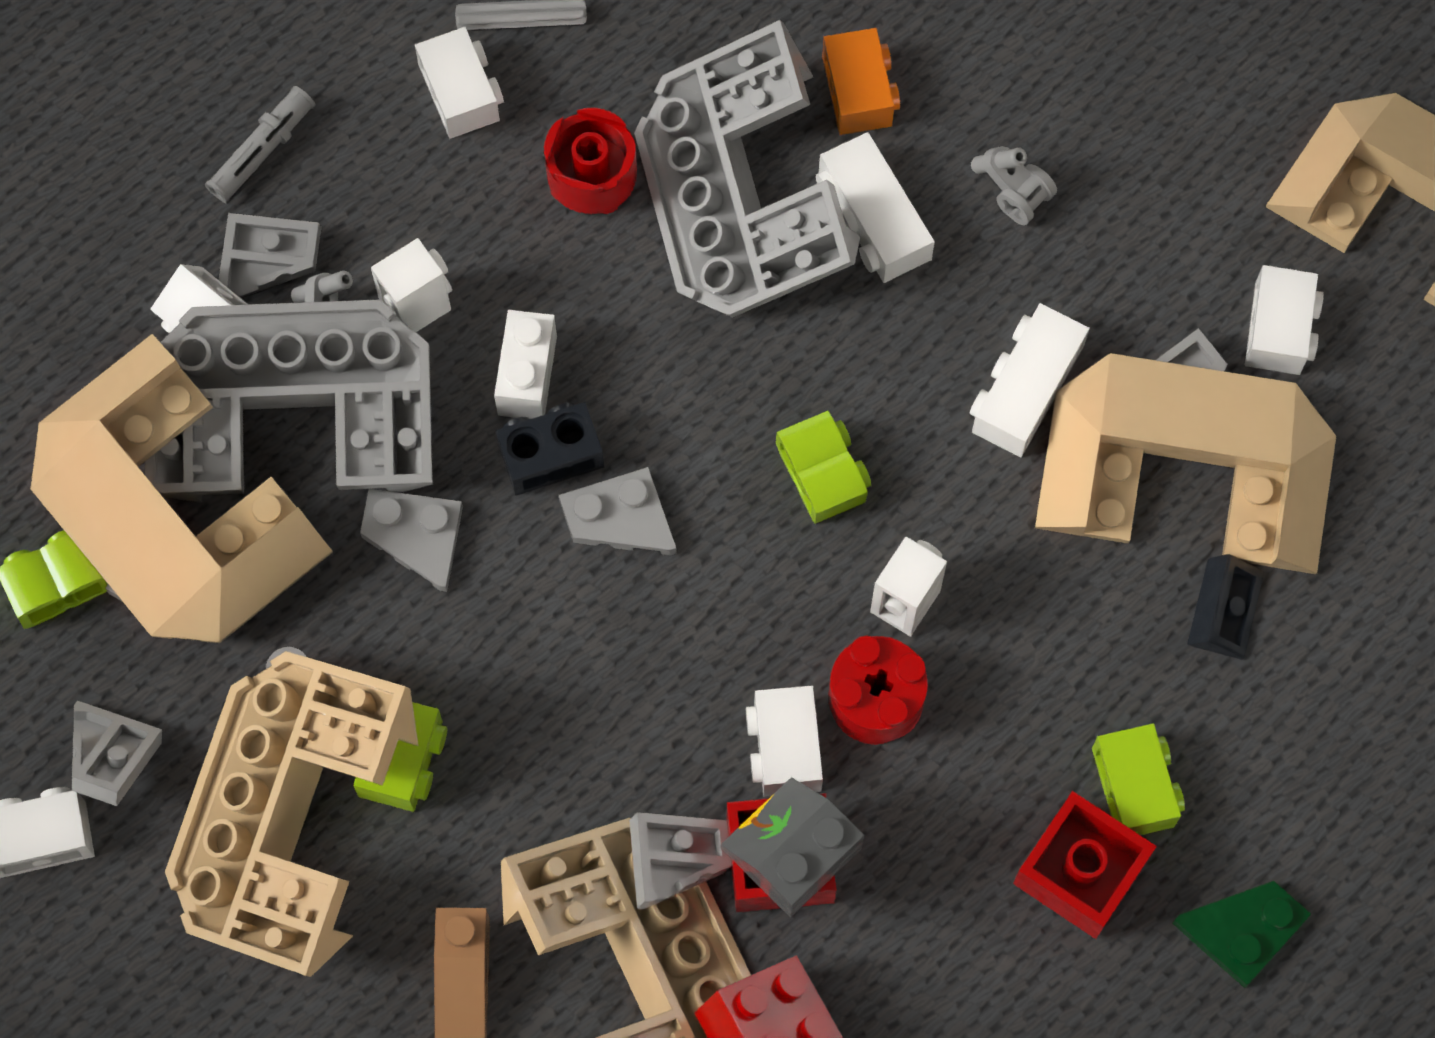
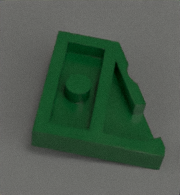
M1271 881L1180 914L1172 924L1242 987L1246 988L1308 919L1311 913L1275 881Z

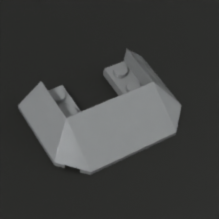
M781 20L662 75L654 91L658 96L648 117L642 116L634 132L677 292L732 318L854 265L861 237L846 226L835 186L827 179L761 209L741 136L809 106L810 101L804 81L813 78L806 62Z
M381 300L191 307L178 320L180 323L160 342L177 360L182 370L213 407L145 461V476L162 497L202 502V495L244 494L243 410L335 406L336 483L339 490L386 488L388 492L401 493L433 484L430 346L418 333L411 330Z

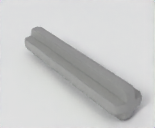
M585 0L464 3L456 6L455 17L457 28L466 27V30L578 25L586 23L587 10Z

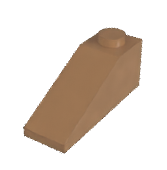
M436 908L434 946L435 1038H487L490 918L486 908Z

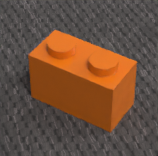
M877 28L824 36L822 59L839 135L892 127L894 110L900 109V96L897 84L889 83L886 71L891 70L889 47L887 43L880 44Z

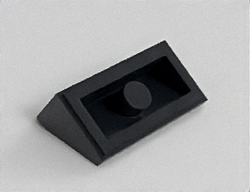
M1230 554L1209 558L1187 644L1192 647L1243 660L1264 572Z

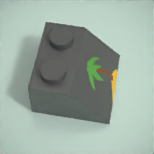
M791 777L720 845V848L791 918L862 849L864 834L827 798Z

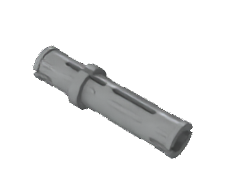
M293 86L287 96L270 114L265 112L259 118L260 125L233 153L217 173L205 183V187L210 193L223 203H228L231 196L257 170L279 143L286 144L292 137L290 131L310 109L314 108L315 102L301 88Z

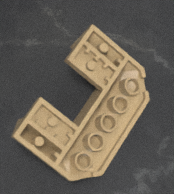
M1397 93L1334 104L1267 203L1266 208L1345 253L1389 185L1435 211V115ZM1435 282L1424 298L1425 301L1435 306Z
M153 334L39 422L31 490L152 637L221 643L333 553V551L299 507L294 505L272 477L268 478L196 537L138 467L213 407L182 370L177 360Z
M1110 353L1056 391L1035 528L1129 543L1143 453L1235 468L1222 555L1230 554L1250 564L1317 574L1336 435L1296 383Z
M285 651L270 661L272 666L253 678L245 676L231 685L165 874L171 890L177 891L184 911L180 916L187 934L311 977L353 937V935L333 929L349 881L291 862L323 767L383 786L398 740L418 746L410 688Z
M631 818L505 857L501 861L503 923L507 925L522 919L538 956L603 933L606 934L645 1020L596 1038H707L694 1013L717 990L751 976L707 882L701 883L646 909H637L629 821Z

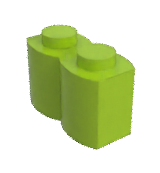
M826 411L777 432L776 446L814 524L866 502L867 488L871 486L870 476L861 460L854 462L849 454L847 447L851 446V439L841 420L835 422L829 411Z
M65 530L51 536L48 544L40 550L32 552L30 550H20L10 554L5 558L4 564L0 566L1 584L24 629L34 627L65 612L69 608L76 607L107 592L106 586L108 583Z

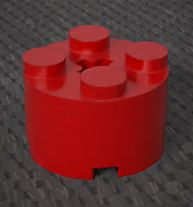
M583 108L577 110V114L566 119L560 118L548 131L544 144L547 180L552 196L565 207L579 213L608 214L617 210L619 205L633 191L637 179L636 145L634 138L626 128L625 122L616 114L605 109Z
M861 636L846 647L833 665L828 691L830 710L841 730L852 739L872 745L884 744L909 733L921 717L927 694L928 681L925 663L922 658L903 642L884 636ZM876 685L885 687L879 696L870 694L871 689Z

